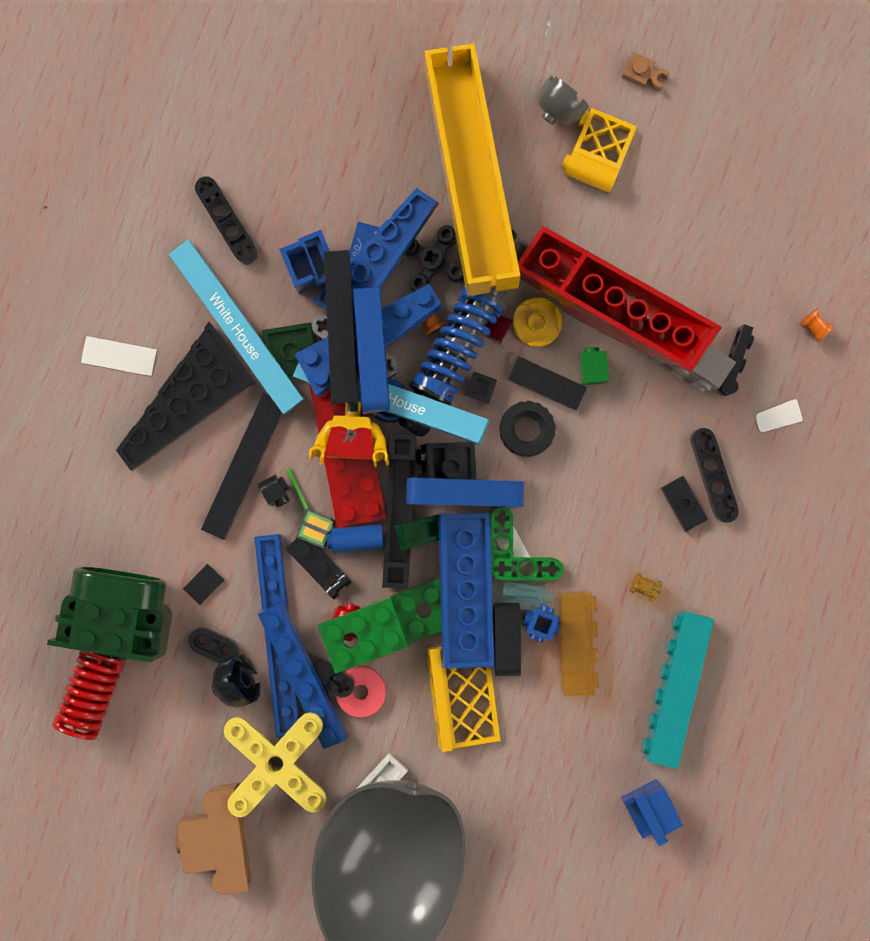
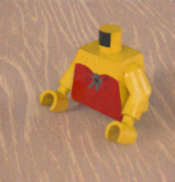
M361 402L348 403L345 408V416H334L333 420L326 422L317 435L314 446L309 450V462H311L313 457L318 456L320 457L319 464L322 465L325 453V456L328 458L373 460L374 467H377L379 460H385L386 466H388L386 438L378 424L371 422L370 417H360Z

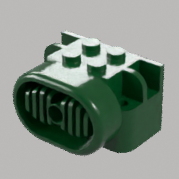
M95 567L75 568L70 594L63 599L60 614L55 617V621L58 622L56 637L49 639L47 645L152 662L166 655L172 621L171 609L166 604H163L167 586L166 582L163 579L117 570Z

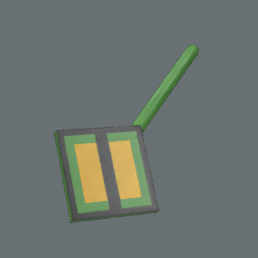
M287 468V473L305 511L295 537L325 550L327 534H331V529L334 527L336 520L309 509L292 469Z

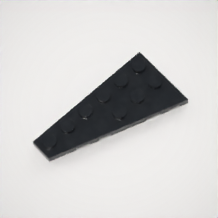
M208 322L204 327L205 330L200 337L194 341L187 355L178 363L158 391V395L153 402L147 406L143 416L132 427L116 449L130 471L137 469L254 384V381L211 322Z

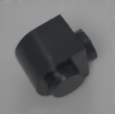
M275 474L258 483V487L269 506L276 505L278 508L290 501L286 492L290 488L283 476L278 478Z

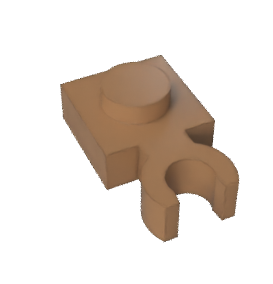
M633 52L622 78L643 88L646 82H649L653 89L662 91L664 84L658 82L657 78L662 77L667 80L670 73L665 69H653L655 61Z

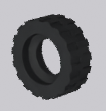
M528 400L518 402L512 405L502 416L499 425L500 438L504 446L518 456L532 457L538 455L551 445L555 437L556 424L553 420L554 417L546 407H543L538 402L535 403ZM522 417H532L539 424V434L532 441H523L515 433V425Z

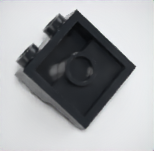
M427 443L420 445L421 449L417 450V463L422 465V475H419L418 478L477 480L474 443Z

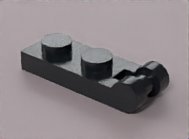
M744 324L736 331L728 355L736 363L720 388L717 389L718 393L722 396H728L738 390L739 385L736 378L738 373L741 374L745 367L746 359H744L746 349L749 350L753 344L754 336L751 334L754 327Z
M296 538L286 548V551L332 599L340 595L339 591L344 586L348 587L352 583L351 579L320 547ZM334 574L338 579L331 585L326 579Z

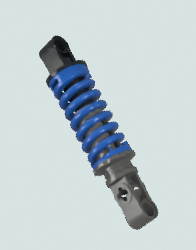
M511 229L517 261H519L529 245L516 231ZM465 284L463 285V290L457 299L460 302L455 303L453 306L455 314H450L446 319L449 326H443L440 330L443 338H436L433 342L436 350H430L427 353V358L430 362H423L420 366L422 372L418 370L413 380L408 384L414 390L413 393L452 406L451 403L455 398L453 395L457 394L458 389L451 385L450 382L452 379L459 383L464 382V376L456 371L458 367L465 371L471 369V365L466 361L468 357L471 359L477 358L478 354L473 351L474 346L479 348L484 346V341L479 339L481 334L485 336L490 335L491 330L486 327L487 323L495 324L497 322L496 317L499 318L502 311L506 309L504 303L501 302L503 294H507L508 290L495 292V287H491L490 293L467 296ZM399 416L400 426L417 437L425 436L431 429Z

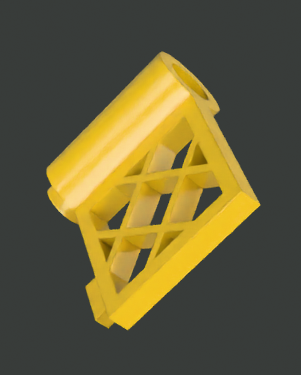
M591 108L590 112L586 111L582 116L579 126L583 127L572 154H566L561 168L565 169L563 175L610 193L637 126ZM592 118L603 121L605 128L594 132L591 125ZM620 128L629 132L626 139L617 141L613 130ZM608 133L612 144L601 147L597 136ZM592 139L596 150L589 152L581 149L582 142ZM615 148L619 156L617 163L608 160L604 152Z

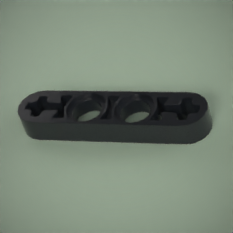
M207 176L199 178L195 184L196 194L232 253L242 264L253 263L257 258V249L213 178ZM205 184L209 187L212 186L210 190L215 196L214 199L211 200L206 192H202L204 191L203 186ZM224 204L227 210L223 216L214 215L213 209L216 205ZM230 225H237L239 227V234L236 237L227 236L226 230ZM242 241L247 249L252 248L249 251L250 256L247 258L244 255L240 256L242 250L237 244Z
M697 429L692 433L690 442L713 514L720 522H732L738 517L739 510L716 437L710 429ZM700 433L703 436H708L709 440L705 442L707 449L712 448L713 452L700 454V451L705 450L703 443L697 442V439L700 438ZM708 456L714 457L717 461V466L712 471L707 470L704 466V460ZM716 480L722 481L725 486L723 493L720 495L712 491V484ZM728 495L729 500H723L725 506L732 509V512L728 513V518L726 515L720 514V511L723 510L722 502L716 503L715 499L724 498Z

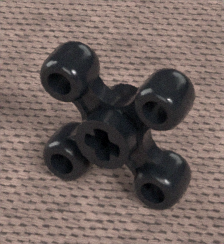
M444 225L439 228L437 241L433 246L422 247L419 241L415 239L412 243L414 245L413 248L405 253L406 257L418 258L421 262V270L410 280V287L413 292L428 284L431 285L430 281L433 275L440 272L445 273L453 283L459 284L464 282L461 263L450 262L446 257L448 248L457 242L455 229L452 226ZM447 233H451L449 238L444 239ZM436 256L438 258L436 259V264L432 265L429 261H432L431 257ZM461 270L458 276H454L455 271ZM423 281V285L417 288L418 283Z

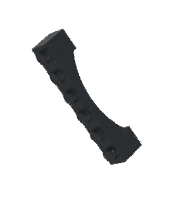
M390 433L388 503L382 588L408 589L411 548L401 550L395 525L412 521L413 504H406L407 478H414L416 435Z

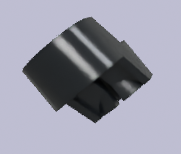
M324 659L318 660L313 664L323 687L330 693L339 697H347L353 692L355 680L352 675L345 671L335 674L331 662Z

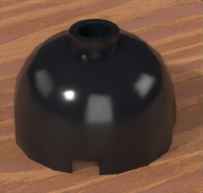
M235 655L220 662L213 672L212 691L226 706L238 708L257 701L260 696V682L255 684L252 675L257 674V671L251 661L244 655Z

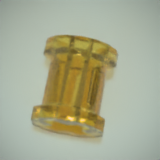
M637 572L629 591L633 594L637 592L649 598V601L654 602L660 593L662 582L659 580L655 582L642 576L641 572Z

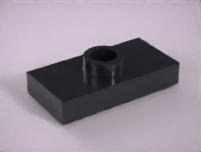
M684 476L660 488L684 532L708 520Z

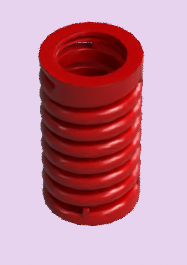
M80 651L79 655L81 656L77 657V662L81 665H76L73 668L75 674L69 678L72 684L66 686L68 693H65L62 697L64 702L59 705L60 711L56 713L52 726L59 732L75 738L95 740L101 729L102 719L106 715V709L110 705L109 700L112 699L113 691L116 689V682L120 678V672H122L127 659ZM64 725L72 726L73 729H69V728L65 727ZM76 728L82 729V730L86 731V733H85V732L75 731V730H76Z

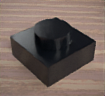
M473 372L465 396L489 404L497 380Z

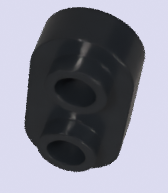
M198 628L189 636L188 643L194 652L218 663L238 655V645L233 639L209 628ZM201 635L207 638L206 644L200 643L199 637ZM223 646H228L230 648V653L228 655L222 652Z

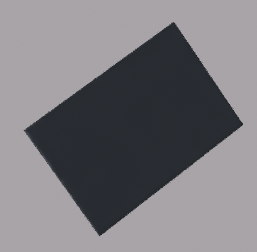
M206 564L183 590L201 605L224 579L210 565Z

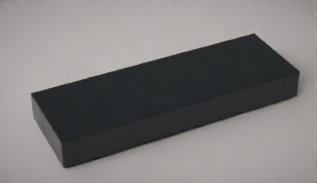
M518 357L508 379L575 411L578 409L587 387L521 357Z

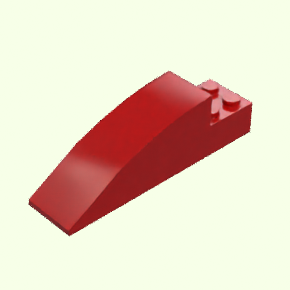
M543 225L518 261L520 279L560 302L563 312L627 346L691 373L722 328V326Z

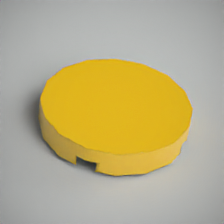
M533 297L523 301L517 307L513 315L512 328L515 336L523 344L541 348L551 344L558 337L562 328V316L559 308L549 300Z

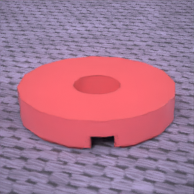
M357 666L351 668L346 672L353 676L355 687L357 685L366 686L368 695L365 698H358L353 690L347 697L336 696L337 702L341 709L350 716L359 718L371 716L384 703L386 695L385 682L381 675L370 667Z

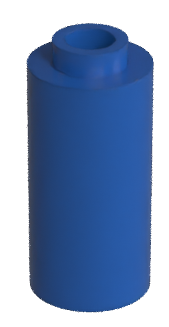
M378 524L332 528L331 534H327L328 549H333L334 554L384 549L383 526Z

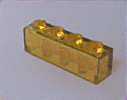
M590 591L558 592L559 622H561V692L564 696L595 695V688H599L598 673H594V663H598L597 647H593V637H597V623L593 622L592 612H596L597 609L596 597H592V592Z

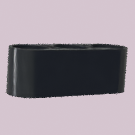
M494 603L495 677L521 676L520 603Z

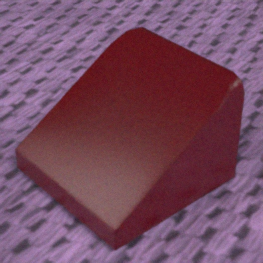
M502 315L499 318L496 317L497 322L495 324L488 322L486 325L491 330V333L485 337L501 345L513 323V320Z

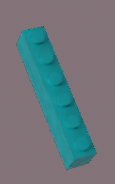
M679 610L678 615H674L672 621V629H674L673 638L668 640L666 646L667 662L662 665L660 670L662 683L660 689L657 688L655 691L654 703L656 707L654 713H651L648 719L650 732L648 738H644L642 744V753H644V757L648 762L675 769L679 768L714 623L713 618Z

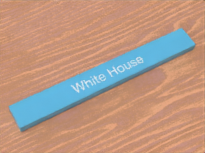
M188 239L173 250L169 256L281 412L286 415L305 400L193 243Z
M298 363L293 377L310 384ZM356 373L358 402L362 403L360 374ZM388 384L390 411H387L388 413L480 445L489 424L488 419Z

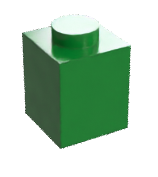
M599 347L585 348L584 352L578 356L581 385L606 384L609 381L607 351H600Z

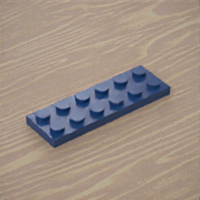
M490 513L438 514L442 668L494 666Z

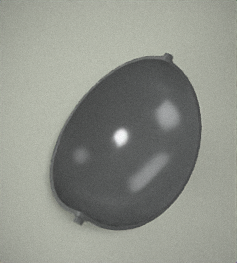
M387 780L355 789L338 802L320 831L312 864L314 908L320 929L326 941L436 940L455 903L465 863V832L463 822L456 806L447 796L430 787L419 784L415 780Z

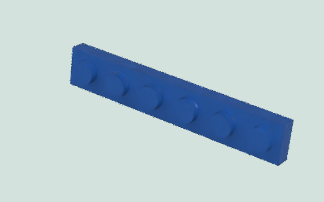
M283 602L261 610L257 614L305 713H316L322 719L323 728L318 739L323 749L344 742L348 737Z

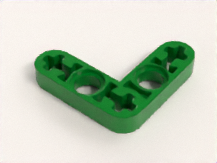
M498 507L493 510L490 516L491 574L498 580L553 581L560 578L564 569L562 563L556 558L513 557V514L505 507ZM500 511H504V515L509 517L508 521H504V529L509 528V534L504 532L494 534V528L499 529V521H495V516L499 515ZM499 536H505L509 542L507 549L502 551L497 550L494 545L495 539ZM500 561H503L505 566H512L511 561H517L515 565L517 576H511L513 571H504L503 575L500 576L498 571H494V567L499 566ZM526 561L532 563L534 568L529 576L522 575L519 570L521 563ZM537 561H542L541 567H548L550 562H554V566L558 567V571H555L553 576H550L547 571H540L542 576H537Z

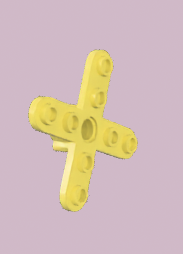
M312 712L303 714L276 745L271 743L242 717H233L227 721L224 726L226 739L256 765L228 799L227 806L232 815L236 817L248 815L275 784L308 812L315 813L324 808L327 799L326 792L295 764L296 760L322 731L323 722L319 715ZM274 756L281 758L283 766H273L270 758Z

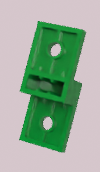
M437 578L369 603L366 607L318 624L335 674L407 648L411 642L441 632L440 579ZM426 603L431 607L432 611L428 617H420L417 614V607L420 604ZM345 634H356L358 644L354 647L347 646L344 643Z

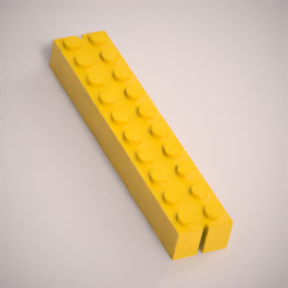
M475 44L453 46L452 66H448L447 47L426 50L425 71L467 296L490 293L491 287H495V292L516 289L519 287L520 271Z

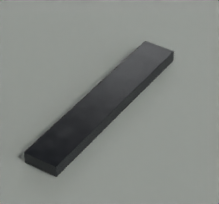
M325 251L324 267L331 403H358L350 251Z
M264 392L201 530L223 540L228 535L283 414L271 396Z

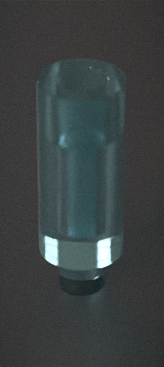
M504 581L502 600L540 605L543 604V601L552 602L553 592L545 591V587Z

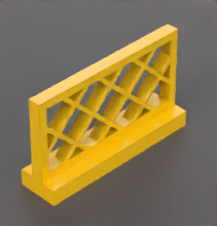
M442 646L426 647L438 748L442 752H449L455 748L500 741L491 667H484L485 670L481 667H474L467 678L456 672L457 668H448L450 672L446 674V668H442ZM478 670L484 673L486 677V682L481 689L470 682ZM453 674H456L464 681L456 693L448 688V680ZM467 684L478 691L470 704L459 697ZM486 688H487L488 695H486V694L484 693V691H485ZM449 692L453 695L451 700L449 698ZM481 695L489 700V707L484 714L473 707ZM456 699L467 705L459 719L451 713V706ZM471 709L481 716L473 729L462 722ZM489 714L491 715V720L487 718ZM452 718H454V719L456 720V723L454 724V726H453ZM484 720L492 725L493 736L482 737L477 733ZM460 724L471 731L465 740L455 742L454 732ZM474 734H475L477 737H479V738L471 739V738L474 736Z

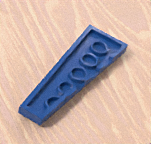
M418 188L380 226L369 242L366 241L358 254L351 260L354 323L356 322L354 289L380 287L381 289L439 205L436 200ZM324 286L312 301L327 311L326 287Z
M430 284L382 308L385 347L394 340L398 341L408 331L420 325L442 308ZM355 322V323H354V336H355V355H356V371H357V370L359 369V359H358L357 332H356V322ZM328 337L295 354L317 398L322 397L331 390Z

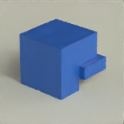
M321 230L298 239L299 242L279 249L294 287L299 294L325 285L324 252L330 250Z
M657 779L621 797L642 839L652 835L658 846H661L668 842L665 835L683 826L665 788Z

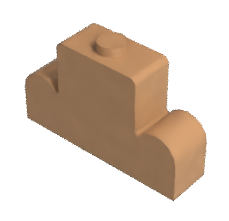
M239 782L212 787L202 800V809L205 813L184 816L177 825L179 838L176 839V850L178 854L181 853L183 872L190 874L216 870L212 878V885L220 894L247 892L252 885L244 818L232 815L227 806L228 799L239 786Z

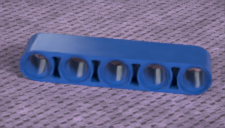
M380 287L354 289L363 413L390 411L381 289Z
M407 478L406 504L524 507V481Z

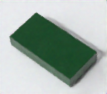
M438 514L395 525L401 550L439 540Z

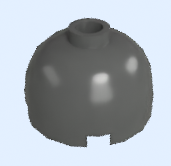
M552 75L544 83L539 93V105L544 111L542 117L551 125H554L555 122L561 125H571L577 122L589 109V105L584 99L579 102L576 96L578 93L557 77L553 78Z

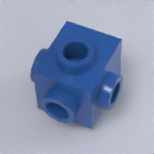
M540 604L539 608L533 606L531 611H526L522 624L526 625L524 630L530 633L529 638L543 643L544 639L551 641L553 636H557L561 622H559L560 617L554 614V608ZM540 617L545 619L543 626L536 625V621Z

